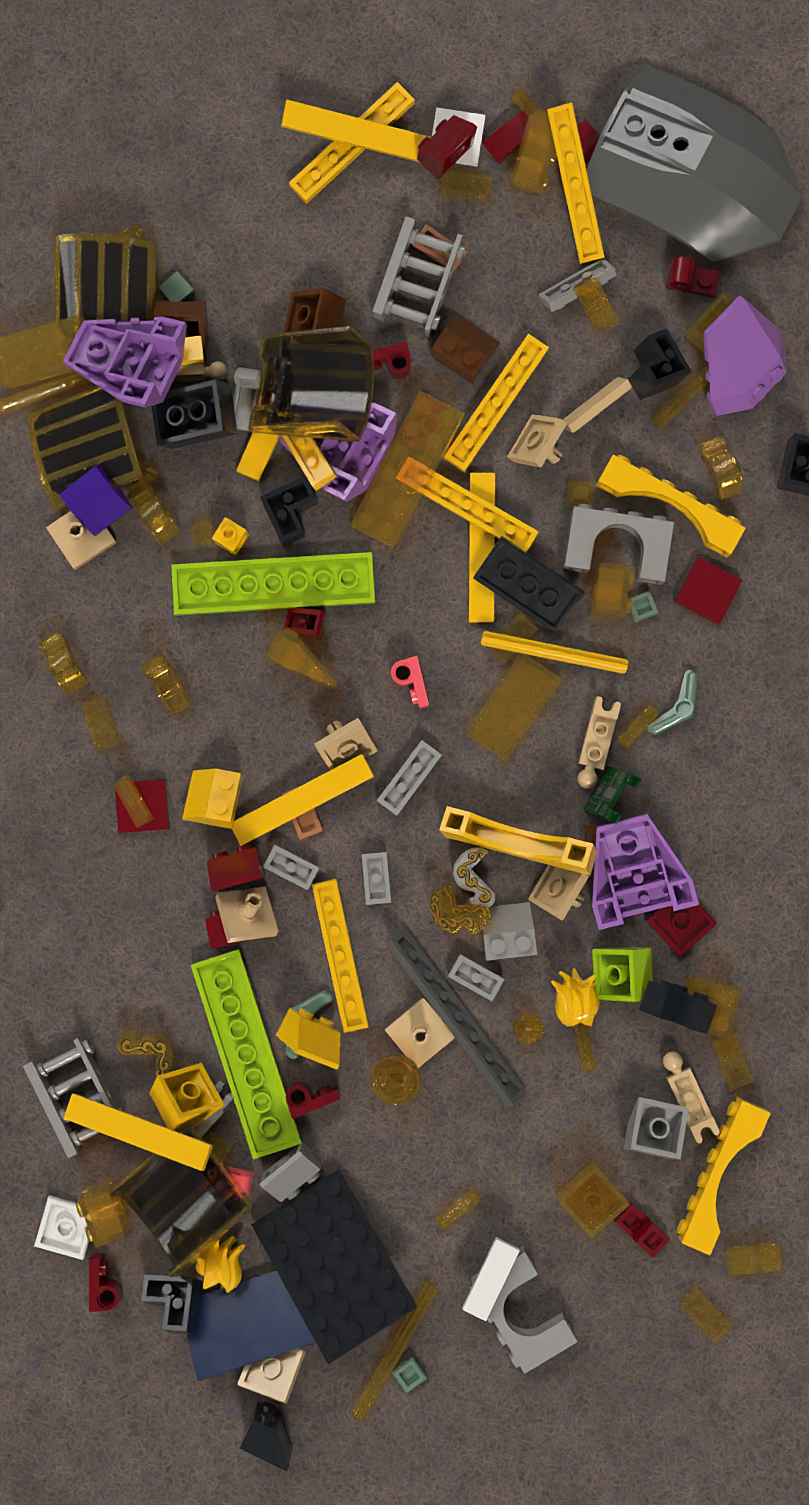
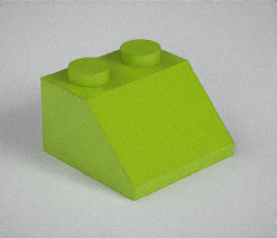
M620 947L592 949L593 974H595L594 983H596L595 990L599 1000L642 1001L648 981L653 982L651 948Z

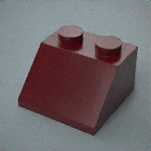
M455 115L448 121L446 119L442 120L435 129L436 133L431 138H424L419 144L417 160L439 180L473 146L477 126Z
M251 844L237 847V853L228 855L227 851L212 854L213 860L207 861L211 891H217L265 877L266 874L258 847L252 848Z

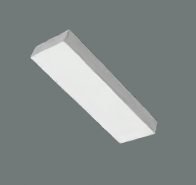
M497 1237L495 1238L463 1304L462 1309L484 1321L487 1320L520 1251L518 1247Z

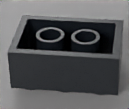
M215 379L170 390L167 392L162 403L151 406L157 446L175 449L238 434L231 384Z

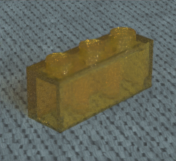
M538 108L530 112L508 185L510 188L533 196L540 195L542 191L545 192L550 178L547 176L549 166L552 167L557 157V153L554 151L555 144L548 112Z

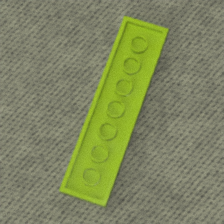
M372 552L171 565L175 616L375 603Z
M240 948L191 964L252 1158L256 1159L302 1144L295 1118L292 1119L289 1112L284 1083Z

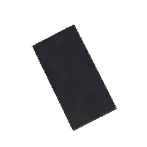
M502 535L473 576V579L555 634L585 594L584 590Z

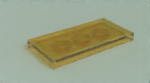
M83 315L73 316L0 337V380L3 390H10L74 372V370L63 363V359L83 321H85Z
M520 653L471 723L465 735L506 763L563 679L528 655Z

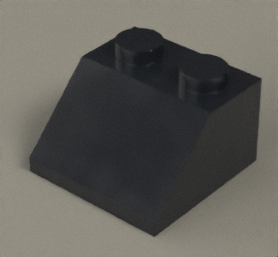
M257 1402L244 1430L240 1449L287 1472L293 1447L282 1415L273 1404Z

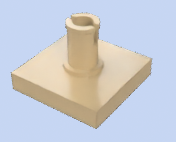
M532 414L507 457L515 463L540 468L546 459L552 464L557 463L560 458L555 454L562 457L563 452L554 445L567 424L560 418Z
M71 511L46 527L74 570L117 543L107 528L97 536L91 534Z
M359 718L345 726L340 721H334L333 723L337 730H334L330 723L327 727V732L330 735L314 743L330 770L361 754H364L365 758L377 752L375 745Z
M548 865L528 900L563 921L571 906L575 908L581 906V903L575 900L576 898L584 901V895L580 891L589 876Z
M266 887L217 893L215 898L228 943L273 937L279 932Z
M424 997L385 1028L387 1034L416 1069L455 1038Z
M296 1349L244 1366L237 1385L287 1404L306 1352L302 1349Z

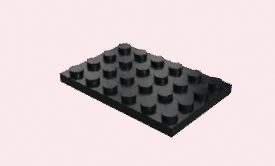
M340 1170L333 1172L251 1224L328 1364L418 1307Z

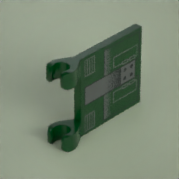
M607 766L583 810L617 824L622 815L612 810L626 784L638 788L642 779L633 775L630 771L626 772Z

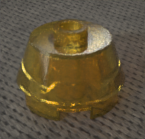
M393 1054L381 1058L374 1065L371 1072V1085L375 1094L381 1100L389 1104L401 1105L411 1101L418 1094L421 1086V1075L412 1059L404 1055Z

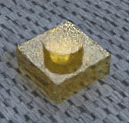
M568 481L567 507L574 508V506L578 507L579 504L592 505L594 482Z

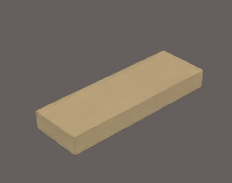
M617 377L563 419L567 424L564 430L572 433L576 432L625 394L632 387L628 379Z

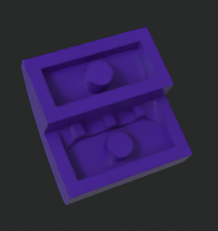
M101 465L92 468L60 494V497L75 517L94 536L100 534L133 508L119 486L114 487Z

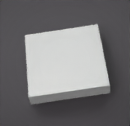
M436 107L432 136L436 133L435 129L438 124L444 119L448 121L453 115L472 122L477 126L473 146L456 162L457 164L477 167L485 115Z
M49 1195L34 1246L83 1260L98 1209Z

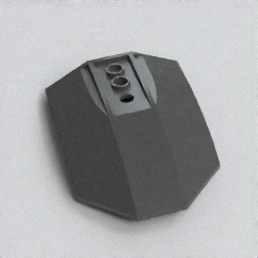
M646 64L623 91L599 137L586 169L593 199L619 209L669 234L711 260L713 264L781 241L803 197L780 138L775 132L753 115L718 95ZM660 130L665 135L660 139H656L651 136V133ZM677 140H684L687 142L688 147L684 151H678L674 148L673 144Z

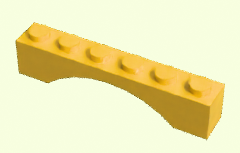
M612 455L596 486L617 498L624 496H647L669 503L683 512L694 524L706 547L726 558L732 554L746 529L741 525L740 520L733 516L725 517L719 513L717 507L711 504L704 505L698 502L697 497L692 493L678 491L672 482L665 479L660 481L653 477L654 474L644 467L639 469L631 465L632 462L622 455H618V457Z
M448 806L439 829L449 839L589 876L591 875L598 852L592 843L569 837L549 836L517 829L474 813Z
M738 1096L736 1101H732L728 1107L727 1115L729 1118L726 1125L722 1124L719 1128L720 1133L717 1135L719 1141L716 1148H712L708 1154L707 1162L709 1165L706 1172L702 1171L697 1180L698 1191L688 1201L687 1210L689 1212L686 1219H681L677 1227L678 1238L681 1243L708 1255H711L720 1234L716 1215V1196L721 1176L728 1163L738 1151L748 1143L761 1137L770 1116V1112L765 1108Z

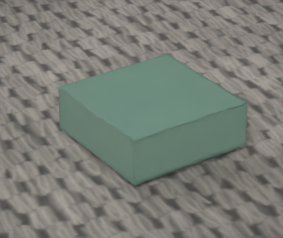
M178 271L159 286V290L169 301L184 302L195 293Z
M650 590L626 599L634 623L659 613Z
M413 1355L392 1369V1374L406 1393L427 1379L426 1373Z

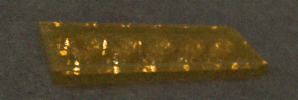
M419 391L350 524L351 527L396 549L465 416L464 412Z

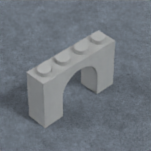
M579 504L578 507L574 506L571 513L563 563L564 570L588 573L596 537L607 529L621 528L630 532L637 539L640 546L641 555L637 581L662 585L665 582L674 522L668 521V518L664 516H653V519L643 517V514L639 512H628V515L618 513V510L614 508H603V511L593 509L594 506L589 504Z
M522 1246L519 1248L520 1251L487 1320L489 1323H495L498 1331H496L498 1339L503 1346L507 1344L511 1350L509 1357L516 1368L520 1366L525 1374L577 1343V1338L563 1313L531 1329L519 1328L506 1318L503 1307L509 1293L538 1275L535 1265ZM478 1273L471 1277L472 1286Z

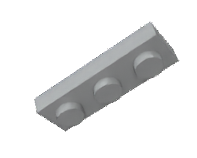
M601 258L540 293V300L551 312L562 309L567 303L576 298L583 297L588 291L607 283L609 279L615 277V268L604 258Z
M421 740L377 801L397 816L442 755Z

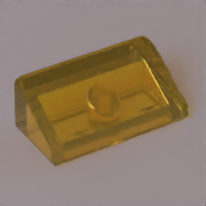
M587 277L574 286V291L594 329L614 327L619 324V320L599 281Z
M122 776L114 783V788L135 826L140 828L152 821L154 817L131 776Z

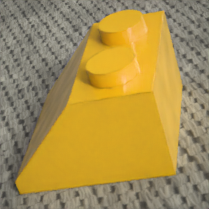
M221 769L194 770L182 820L232 829L242 786L241 773Z
M289 1008L276 1036L296 1054L337 1070L340 1065L341 1033L333 1027L334 1022L322 1016L319 1020L313 1018L314 1014L303 1008H300L299 1011Z
M202 1063L157 1076L149 1092L167 1128L177 1132H183L196 1127L224 1106V1102Z

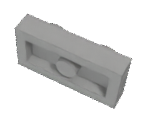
M277 845L273 846L263 866L265 869L306 890H309L320 868Z
M387 852L361 854L366 905L391 903Z
M459 954L448 974L449 978L490 1001H493L505 980L503 977L462 954Z

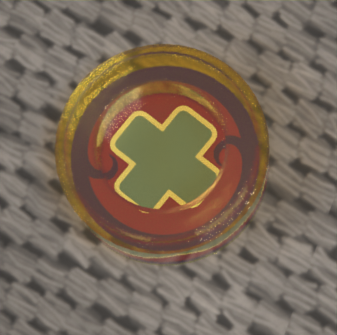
M199 520L192 525L190 534L196 544L207 546L213 542L212 537L216 529L211 522Z

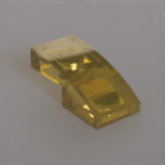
M736 1033L712 1042L729 1091L754 1082Z
M754 1243L753 1246H729L725 1249L728 1275L766 1273L783 1269L780 1243Z

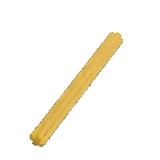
M484 631L481 636V645L622 674L626 673L628 669V660L490 631Z

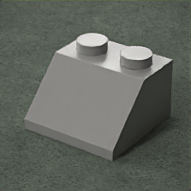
M530 902L491 906L487 908V917H483L480 913L486 961L537 955Z
M638 1097L627 1125L624 1149L672 1160H681L689 1108Z
M302 1141V1144L294 1147L265 1171L259 1184L280 1202L286 1198L291 1200L301 1191L299 1187L306 1181L310 1184L320 1176L319 1170H321L322 1164L304 1141Z

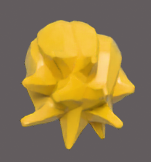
M575 968L572 969V977L560 971L559 974L564 979L563 985L554 980L551 981L556 988L555 1012L557 1017L567 1027L579 1023L592 1026L594 1016L600 1006L599 997L595 990L596 983H593L595 974L582 980Z
M213 1236L211 1243L205 1237H202V1252L195 1251L197 1255L195 1268L200 1275L204 1276L203 1289H208L220 1283V1288H225V1291L228 1293L236 1288L241 1281L242 1270L239 1256L245 1245L241 1244L232 1249V1245L237 1241L234 1236H230L220 1245L219 1239Z

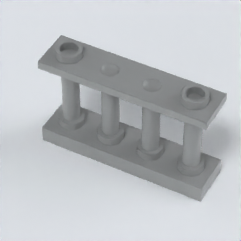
M405 217L372 311L374 318L384 321L385 315L392 313L425 324V335L428 337L431 336L433 330L437 331L441 316L438 314L457 259L462 260L466 245L463 244V235L458 234L455 243L452 244L419 233V229H416L415 219ZM416 242L451 254L446 268L410 256V253H408L410 244H415ZM409 266L442 277L438 291L402 280L400 276L402 267L406 268ZM402 290L434 301L430 315L395 304L394 300H391L394 291Z
M83 1035L73 1040L76 1048L46 1063L39 1062L38 1058L23 1066L68 1158L76 1155L82 1149L80 1146L82 1141L100 1132L90 1128H85L79 1132L73 1131L69 1123L70 1121L64 1119L67 1109L61 1107L58 1101L60 1095L92 1079L99 1093L89 1099L100 1103L104 1102L105 1105L124 1111L122 1107L118 1108L92 1055L94 1048L89 1039L85 1040ZM81 1056L87 1071L57 1086L50 1085L47 1078L49 1072Z

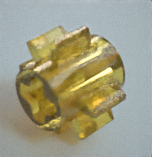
M521 1013L522 1019H515L513 1033L518 1038L517 1042L535 1045V1039H542L544 1025L539 1020V1015Z

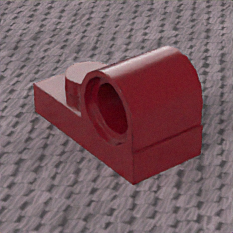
M675 257L669 266L665 288L714 298L720 271L697 267L696 261L691 258Z
M407 341L358 354L361 370L367 369L368 372L381 369V365L386 364L389 374L395 379H404L410 374L411 357ZM401 360L406 363V366L403 369H396L393 367V363Z
M299 1081L291 1084L286 1093V1102L292 1119L340 1100L341 1094L338 1087L324 1086L316 1090L317 1095L313 1096L310 1087L306 1083ZM297 1089L302 1090L305 1093V1099L296 1101L292 1097V1092Z
M94 1253L89 1259V1312L110 1311L117 1306L123 1296V1287L118 1281L104 1279L108 1275V1261H104V1253ZM104 1291H112L115 1299H107L104 1296Z

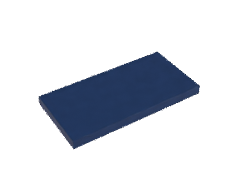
M277 1271L240 1282L236 1288L228 1293L223 1288L201 1295L196 1335H187L197 1381H202L316 1343Z

